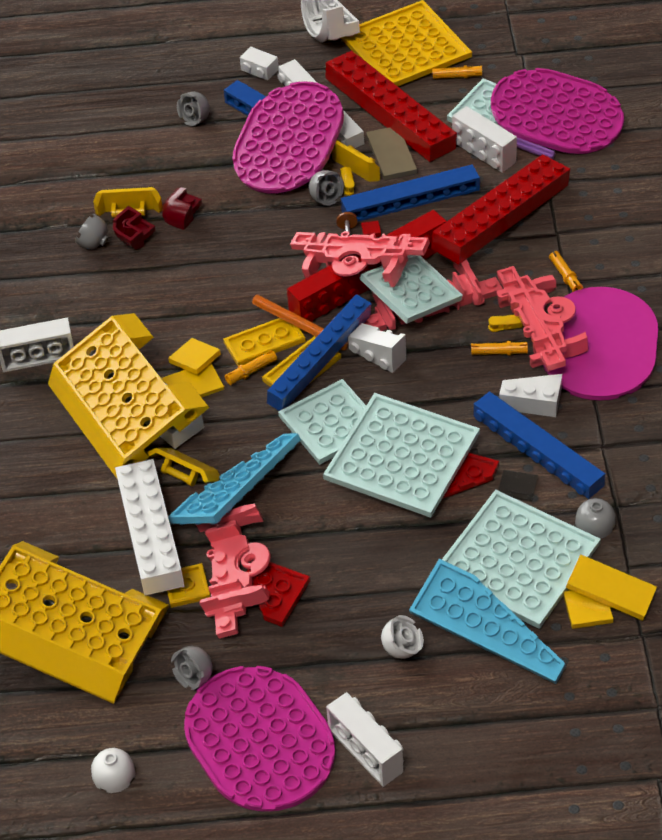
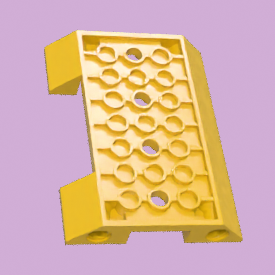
M135 313L114 315L107 319L53 364L48 382L52 391L116 478L115 467L145 461L149 456L144 449L170 427L174 426L181 432L210 408L190 382L166 385L139 351L140 348L154 337ZM93 350H96V353L90 356V353ZM114 373L112 378L107 379L109 374ZM132 396L131 401L128 402V403H125L126 399H127L128 397ZM151 420L147 427H143L146 421Z
M24 541L14 544L0 565V654L114 704L133 671L134 660L146 639L153 636L169 608V604L148 595L144 596L143 593L134 589L122 593L56 564L59 557ZM13 583L17 585V588L11 590L6 586ZM45 600H52L54 604L46 606L43 602ZM89 616L92 620L90 622H83L81 618ZM125 632L129 634V638L121 639L118 635Z

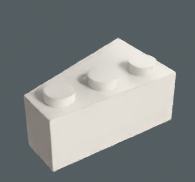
M361 323L348 336L349 349L366 360L379 365L382 369L393 373L406 361L405 334L395 335L390 330L383 332L379 331V327Z
M562 374L503 380L499 398L518 412L556 417L562 390Z

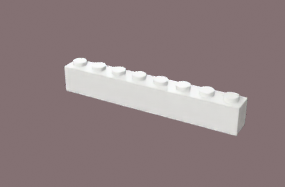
M295 59L278 66V79L285 86L293 82H316ZM343 110L344 121L337 140L346 146L351 145L354 148L364 145V131Z

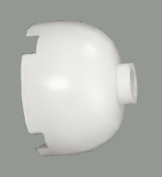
M399 615L391 619L382 630V645L395 658H409L417 654L423 647L424 639L421 629L417 630L413 625L416 622L407 616Z
M107 748L101 751L94 758L91 765L93 782L97 788L104 789L108 793L121 792L128 788L130 781L135 777V766L129 754L118 748Z

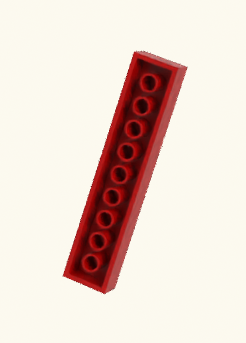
M352 50L326 62L325 78L385 127L391 128L404 138L405 142L426 160L431 162L456 149L457 133Z
M542 154L432 232L431 249L457 264L462 263L567 187L570 168Z
M433 209L386 236H398L399 239L402 234H410L411 237L429 238L430 244L424 256H421L426 259L437 253L431 249L432 232L447 221ZM357 254L348 255V256H356V257L359 259V262H360V263L362 262L360 255H357ZM382 262L367 264L360 273L353 276L337 275L333 271L331 264L287 288L289 311L312 322L316 318L351 300L356 294L360 295L370 290L360 280L361 274L382 266Z

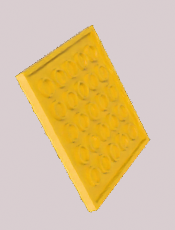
M424 0L359 24L360 33L350 37H341L343 42L354 53L396 86L433 73V68H445L472 57V51Z

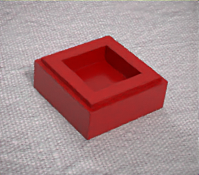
M379 221L361 223L363 235L375 233L376 238L381 237Z

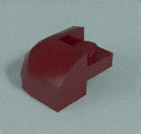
M176 188L162 206V216L165 222L185 230L194 220L193 214L202 205V199L187 194L186 188Z
M127 206L113 219L112 228L119 240L134 249H140L145 246L144 240L156 231L153 224L142 219V214L130 206Z

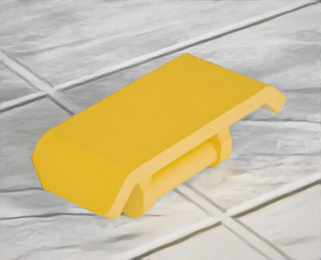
M336 140L331 152L332 160L344 167H350L352 172L369 182L380 181V167L375 164V159L369 158L351 145L346 146Z
M152 187L101 190L96 193L93 201L95 213L98 216L105 212H111L112 218H115L127 206L137 210L142 216H145V210L154 209L158 213L162 211L161 196Z
M154 448L147 452L149 457L164 456L165 460L162 464L161 472L182 480L191 487L196 484L199 473L204 483H213L219 480L220 475L217 469L172 448ZM172 461L192 469L190 476L172 468Z

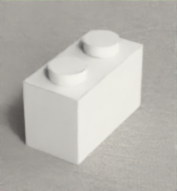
M250 47L240 57L241 70L268 81L278 71V57Z

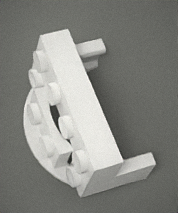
M301 0V11L305 27L309 34L319 42L338 40L341 37H350L360 33L359 20L338 0Z

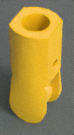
M342 167L340 169V177H342L344 183V194L350 196L354 194L355 186L350 167Z
M507 315L489 318L488 329L491 332L522 328L519 316Z

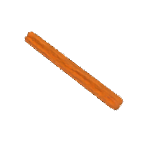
M255 295L252 303L257 307L316 337L324 330V328L260 295ZM348 341L341 350L345 351L348 348Z

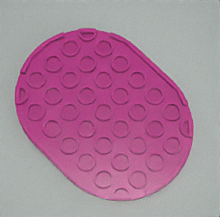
M535 68V70L527 71L523 69L515 71L514 74L502 78L496 84L491 96L490 106L492 114L503 129L523 140L561 152L584 154L604 149L619 137L623 128L624 113L620 107L621 104L615 96H611L607 92V89L591 81L550 69Z
M301 81L290 83V85L283 88L278 87L269 92V95L262 101L259 100L249 113L233 150L234 169L239 179L249 188L263 193L287 192L309 182L312 176L321 171L327 163L343 126L344 112L338 96L329 90L327 86L316 82Z
M611 287L584 288L564 296L574 303L576 309L574 317L568 322L563 323L564 331L562 335L564 340L586 332L588 351L573 357L564 358L566 366L548 371L545 365H543L545 372L548 375L562 374L563 389L569 391L571 395L589 400L617 399L619 396L627 393L631 394L640 389L641 385L650 379L656 361L658 323L649 305L632 293Z
M264 666L231 668L211 677L197 689V693L188 703L184 722L188 746L218 792L238 806L255 811L269 812L297 806L316 794L331 774L335 760L334 738L331 729L303 688L287 674H281L272 670V668Z

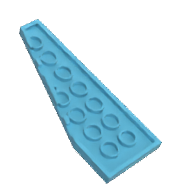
M282 434L267 444L266 450L255 452L251 455V460L246 463L244 461L240 462L219 476V481L204 486L205 490L200 494L195 492L168 516L170 523L180 525L210 523L213 525L220 522L221 518L230 512L232 507L241 501L243 496L251 491L257 482L261 481L280 460L284 459L290 450L295 448V445L301 440L299 434Z
M439 559L409 609L411 614L555 684L566 667V664L533 631L529 630L491 590L486 588L475 575L444 560Z

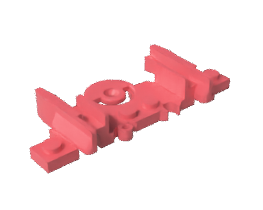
M348 231L342 232L341 236L331 233L327 236L325 232H321L317 237L315 233L296 232L290 243L292 249L303 250L305 256H307L302 265L305 278L317 273L322 263H326L327 267L332 264L333 271L339 276H353L360 273L367 264H377L381 261L384 268L382 273L384 281L389 282L390 287H395L408 261L407 255L424 256L430 244L429 238L411 237L410 234H402L399 239L398 236H386L385 234H382L380 238H376L375 233L371 235L353 234L350 236ZM352 254L360 255L362 262L360 263V262H359V259H358L356 256H348V255H352Z
M467 259L460 264L453 262V267L460 275L453 272V282L447 279L463 295L461 301L450 305L455 306L457 310L461 306L471 304L472 302L474 305L484 304L485 299L497 296V291L503 289L496 277L479 282L470 268ZM372 291L377 304L375 314L370 315L364 324L379 327V331L386 330L387 327L393 330L396 329V319L394 316H397L401 325L406 324ZM447 306L431 314H428L425 317H429L442 312L449 313L450 306ZM423 317L414 321L416 323H421L423 321Z
M514 266L497 271V277L504 288L497 291L498 305L500 308L511 306L512 313L515 316H519L524 326V337H531L534 354L530 355L529 359L532 368L545 365L548 371L566 366L564 358L573 357L588 351L586 332L564 340L562 335L564 331L563 323L568 322L574 317L576 309L574 303L568 298L558 296L550 298L547 293L554 291L556 288V279L553 275L531 280L528 275L520 277ZM552 302V304L547 309V314L544 311V308L548 303Z
M256 504L232 509L217 524L202 523L196 525L200 532L205 531V535L212 547L206 554L212 562V578L209 581L212 586L208 587L211 597L200 600V606L207 617L215 616L216 635L219 639L238 634L237 617L246 615V607L269 600L267 587L263 585L252 586V577L260 574L267 568L271 558L270 551L262 543H249L247 537L242 535L240 527L263 522L262 515ZM240 562L244 568L251 569V572L242 571L240 569Z

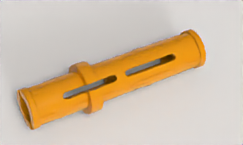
M464 65V67L432 69L433 79L464 77L465 79L472 76H482V66L467 67V65Z
M554 251L555 257L552 252L549 255V259L562 275L564 283L569 285L572 292L577 291L575 288L578 290L583 289V285L578 281L576 273L571 271L560 253Z
M507 341V343H471V355L507 354V356H511V354H528L527 342L511 343V341Z
M270 350L247 364L239 365L234 371L225 374L226 382L232 385L241 379L248 378L250 374L268 364L277 361L275 352Z

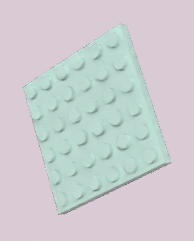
M374 393L325 470L323 479L431 518L478 438L480 428Z
M495 490L442 560L475 575L520 620L540 629L563 597L564 592L568 590L566 585L580 554L591 558L600 545L601 539Z

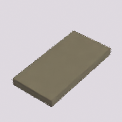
M391 128L366 132L367 140L384 180L417 174L416 165L404 138Z

